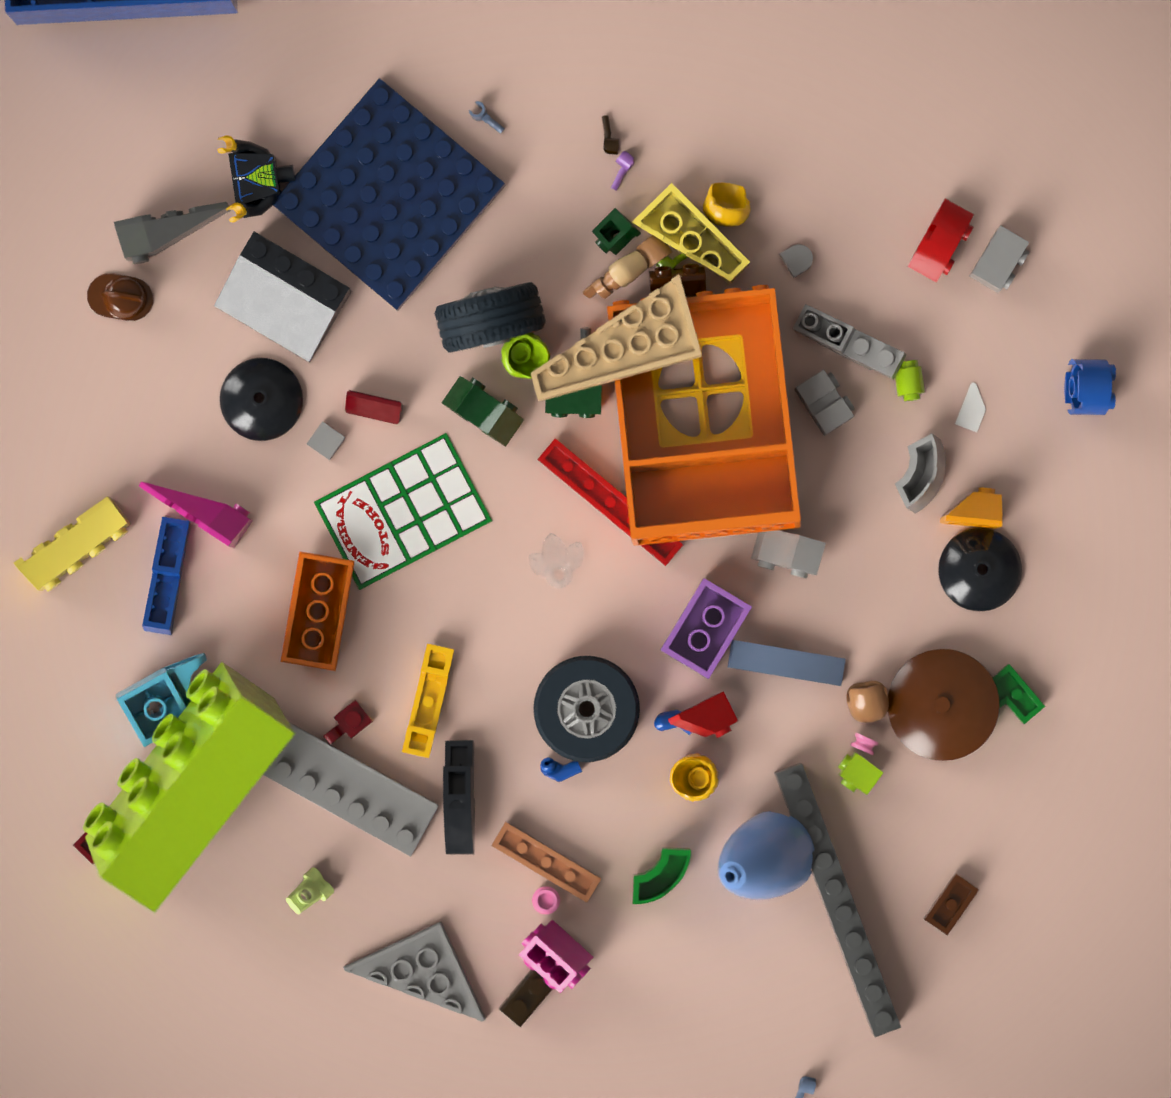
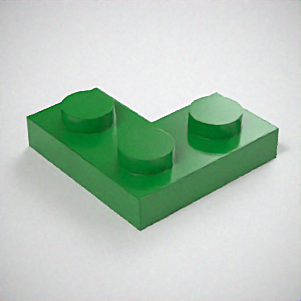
M1007 664L992 677L998 689L1000 708L1006 704L1022 724H1026L1046 707L1010 664Z

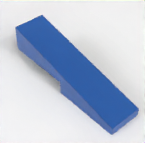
M162 517L142 624L144 631L172 635L190 521Z

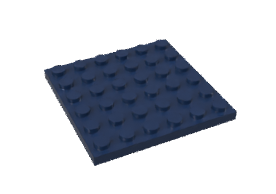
M379 78L295 175V181L289 182L280 193L281 195L277 196V201L273 206L388 304L399 311L506 184Z

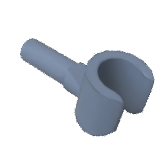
M476 101V105L482 108L480 114H473L469 110L471 117L476 121L483 120L501 134L505 128L487 114L483 103Z
M806 1076L802 1077L795 1098H803L804 1093L814 1094L816 1079Z

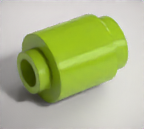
M918 360L903 361L895 376L897 396L903 397L904 401L919 400L920 394L925 393L922 367L918 366Z

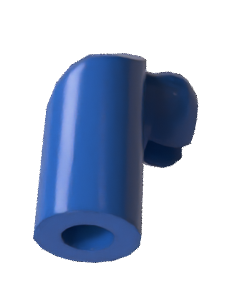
M671 710L660 713L654 720L655 728L659 731L676 728L677 726L671 725L668 719L681 711ZM682 729L688 735L692 734V732Z
M547 757L540 763L541 772L546 777L557 782H562L582 772L578 761L562 765Z

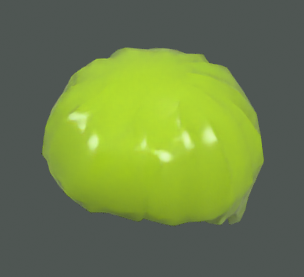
M533 332L510 338L511 341L504 343L501 349V362L506 371L514 377L532 379L531 372L550 360L548 347L539 335H535Z

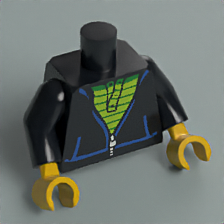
M229 135L217 139L223 140L226 143V148L217 149L218 153L232 152L228 155L236 203L231 204L226 210H234L237 216L230 218V222H237L242 217L248 218L263 215L276 203L277 196L281 195L280 183L295 181L293 165L277 167L274 154H270L268 149L253 142L234 140Z

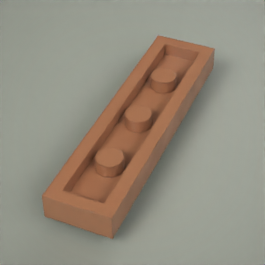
M506 821L491 845L586 903L601 881V878Z

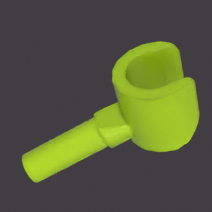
M681 253L673 260L667 256L658 262L656 266H669L671 269H674L677 264L688 258V256Z

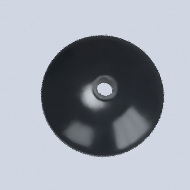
M254 358L240 363L227 375L220 391V407L225 421L236 433L250 440L268 441L286 434L296 424L303 407V392L297 377L287 366L269 358ZM257 393L264 394L265 399L263 402L257 403L255 401Z
M975 528L959 533L947 543L939 559L938 575L944 592L955 604L971 611H989L1002 606L1014 595L1020 584L1022 564L1017 549L1008 538L994 530ZM980 564H984L987 567V572L984 575L979 574L977 571Z

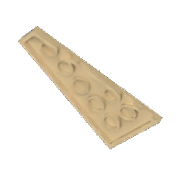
M677 275L670 282L656 289L649 296L599 327L586 338L575 343L574 346L562 354H558L531 372L538 401L702 357L680 275Z

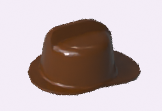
M103 274L96 277L90 283L87 291V301L90 308L98 315L126 321H137L150 312L153 305V293L149 285L136 277Z

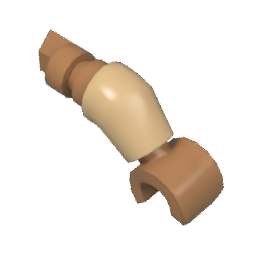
M652 235L642 242L634 252L619 258L608 267L609 271L604 274V277H600L583 290V294L590 299L598 293L599 296L606 299L614 292L613 289L617 290L620 287H626L646 271L647 268L653 267L672 253L671 248L668 244Z

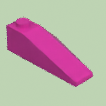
M141 481L139 487L167 506L174 508L179 514L193 523L195 522L198 524V527L231 548L236 547L252 522L247 517L250 512L238 504L231 507L221 502Z

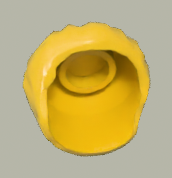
M719 182L711 184L703 203V212L709 221L724 227L741 225L748 219L751 211L750 201L747 199L745 188L731 183Z
M699 753L689 754L679 759L672 767L670 783L675 792L685 798V800L692 802L701 801L709 798L718 787V770L712 760L705 755Z

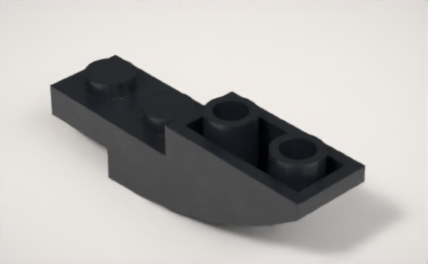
M473 740L445 741L443 814L446 855H474Z

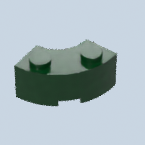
M459 376L442 401V404L506 447L525 420L516 413L518 408L505 399L501 403L484 392L486 386L472 377L468 381Z

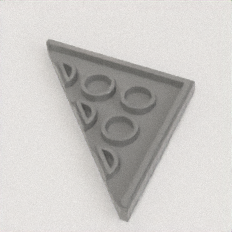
M442 922L436 923L343 967L346 972L356 974L370 981L402 991L408 995L475 1018L481 1022L486 1020Z

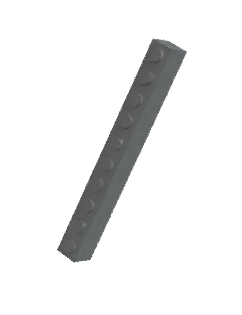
M798 763L774 772L790 816L797 819L805 827L812 839L815 850L812 852V875L874 1037H878L899 1029L901 1025L802 763Z

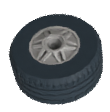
M532 282L507 288L496 286L470 293L463 299L437 306L434 314L436 320H438L437 327L440 329V338L443 339V348L449 353L482 345L486 348L511 341L510 338L543 329L546 320L544 314H542L544 311L540 304L541 299L540 296L538 297L537 287Z
M596 656L573 657L553 667L539 684L533 707L536 727L545 743L559 755L578 762L600 761L619 752L632 738L640 715L638 693L630 677L613 662ZM583 701H590L595 706L594 713L589 717H584L579 713L578 708Z

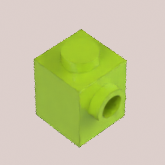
M855 752L852 756L847 754L838 765V768L841 769L838 775L843 778L841 784L853 793L858 789L868 795L884 773Z

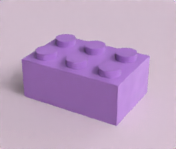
M703 578L660 651L709 679L752 606Z

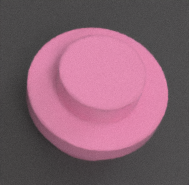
M544 886L535 891L532 903L539 913L551 914L558 909L560 896L554 888Z

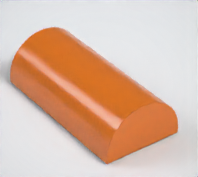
M299 551L280 662L336 671L355 561Z

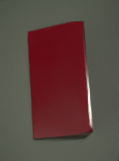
M352 390L347 391L346 413L392 424L399 423L403 404L400 401Z

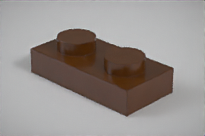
M955 873L924 917V920L948 936L979 889Z

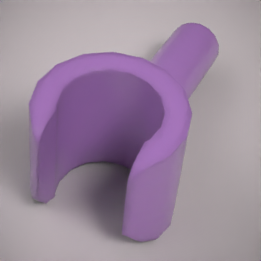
M623 151L616 160L622 167L611 186L616 191L624 175H626L635 162L634 157L627 151Z

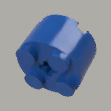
M1071 359L1068 365H1073L1071 372H1066L1064 382L1065 403H1071L1072 409H1068V413L1070 415H1105L1108 409H1114L1116 396L1112 392V381H1115L1116 378L1115 365L1109 364L1105 359Z

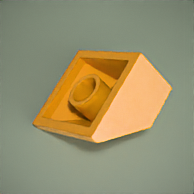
M979 487L978 492L970 493L940 518V523L990 529L1002 527V495L995 494V489Z

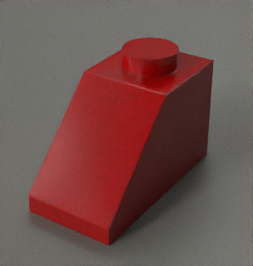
M723 691L669 718L668 721L671 725L700 736L707 737L715 734L718 738L732 731L730 725L738 722V719Z

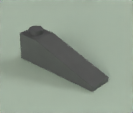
M221 202L190 208L188 210L189 214H183V211L176 210L167 211L159 219L151 217V214L115 221L114 226L124 258L127 261H133V264L148 262L149 257L159 254L228 213L230 210L227 211L226 208L229 207V204Z

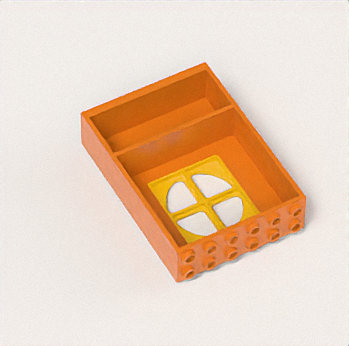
M756 285L750 291H741V288L725 289L723 294L713 295V291H702L696 293V297H687L686 300L701 354L702 348L705 345H713L720 348L736 363L741 373V379L737 382L707 384L704 378L702 357L693 359L695 383L691 387L661 389L658 383L663 368L615 381L633 546L800 528L801 519L775 288H769V285ZM628 300L613 302V306H607L608 321L637 303L629 304ZM732 392L742 393L744 397L743 404L734 423L724 432L713 434L710 431L708 396ZM686 397L696 398L700 434L696 437H691L674 428L661 409L663 400Z

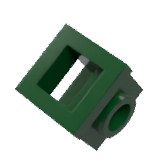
M616 208L592 230V233L598 238L595 241L598 247L606 254L611 251L615 255L635 236L638 237L641 234L627 217Z

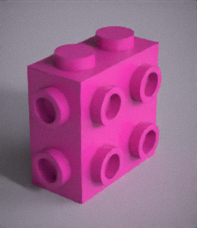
M551 920L546 926L541 923L522 942L525 948L519 954L528 968L536 970L550 988L560 993L567 986L571 989L574 988L591 969L587 964L594 958L554 920Z

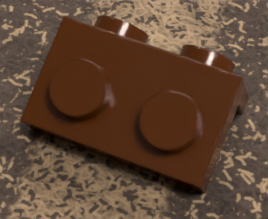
M686 264L679 269L661 266L655 268V271H649L650 293L661 288L677 275H680L686 298L696 297V293L706 291V272L704 266L699 267L698 264Z

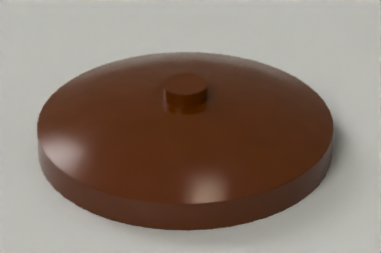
M936 649L913 657L897 672L888 693V716L895 734L911 751L932 760H955L975 752L991 736L999 717V693L991 674L978 660L956 650Z

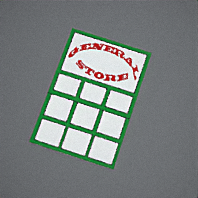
M447 433L314 501L342 558L355 561L352 577L359 590L492 522Z

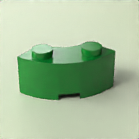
M662 847L660 858L654 867L644 873L633 874L632 903H649L662 898L674 889L686 873L691 849Z

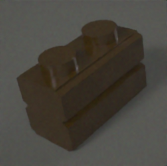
M530 970L510 993V996L500 1005L499 1010L521 1027L551 992L552 988L545 983L544 978L536 970Z

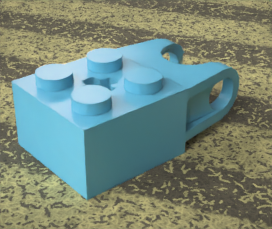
M205 653L197 654L168 665L116 694L117 701L144 747L153 743V733L167 715L173 714L178 718L191 702L186 696L190 686V679L193 672L207 661ZM153 701L161 703L159 711L155 713L153 709L147 710L150 707L149 703Z

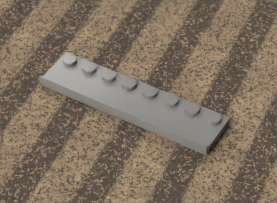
M289 722L295 734L263 775L411 857L439 805Z

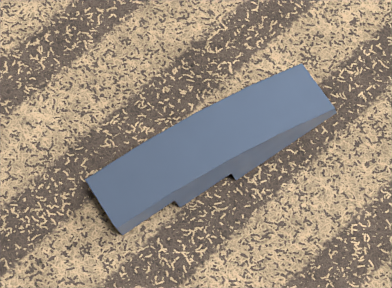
M732 640L728 667L841 686L846 659Z

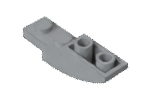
M806 304L793 327V330L829 350L893 380L906 357L905 352L856 330L853 326Z

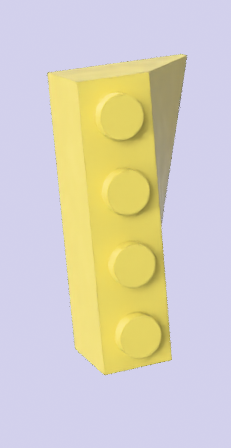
M672 183L632 221L636 226L718 274L728 285L750 264V261Z
M107 496L77 517L76 524L72 525L70 523L57 531L54 535L55 540L52 542L48 540L33 548L31 553L33 556L26 561L21 557L13 562L17 569L38 591H43L44 589L48 592L61 583L60 577L67 572L72 575L83 567L82 561L88 556L94 558L106 549L105 543L111 539L117 541L128 533L126 528L131 523L112 498Z

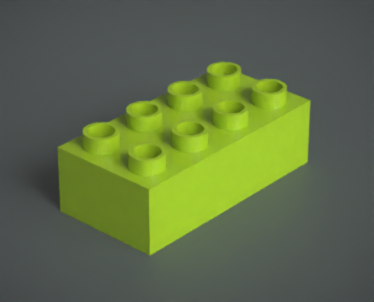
M223 662L219 664L213 673L205 669L194 678L186 694L187 698L191 700L188 706L178 718L173 714H169L159 723L152 736V742L156 744V747L144 762L135 758L128 763L117 783L118 787L122 789L110 806L103 802L97 804L89 813L83 825V831L88 833L85 838L100 878L154 913L295 734L275 698Z

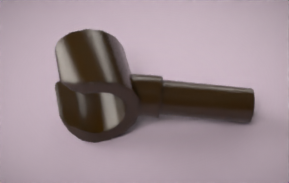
M602 116L604 152L617 155L619 139L611 138L609 116Z

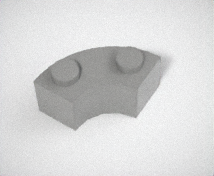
M930 434L908 446L910 454L909 468L904 477L895 483L906 508L915 514L933 500L942 485L945 475L946 457L941 439L934 434Z
M779 530L759 532L751 559L758 560L759 567L774 570L775 566L792 570L791 575L807 579L808 574L817 575L826 543Z

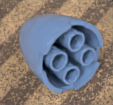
M771 811L757 814L739 826L725 843L718 862L719 878L727 890L743 898L762 900L788 894L801 887L812 873V852L815 851L812 839L805 827L792 816L788 817Z

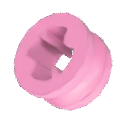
M855 733L856 741L851 742L850 746L874 755L873 747L878 746V742Z

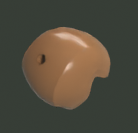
M867 681L856 683L848 689L846 695L847 705L852 717L856 721L871 723L885 717L888 712L889 698L886 687L881 682Z

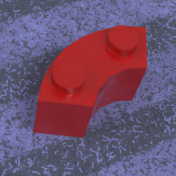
M945 198L907 267L936 283L942 273L948 275L955 262L951 259L961 239L967 240L974 226L970 225L974 214Z

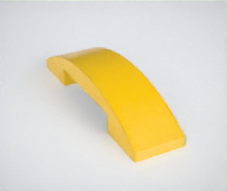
M427 643L402 753L424 758L430 757L454 649Z

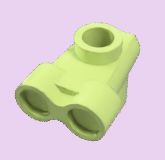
M314 867L303 875L304 880L286 898L290 908L297 914L302 913L320 899L325 901L334 893L333 887L323 879L321 873ZM301 894L306 897V900L301 897Z

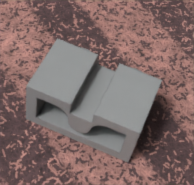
M1000 225L971 272L970 277L997 293L1002 288L1008 289L1016 276L1012 274L1016 264L1022 266L1030 252L1026 250L1029 242Z
M822 370L797 386L794 390L825 436L854 417L852 411L855 408L847 396L841 398L836 388L840 385L831 372L827 374L825 370Z

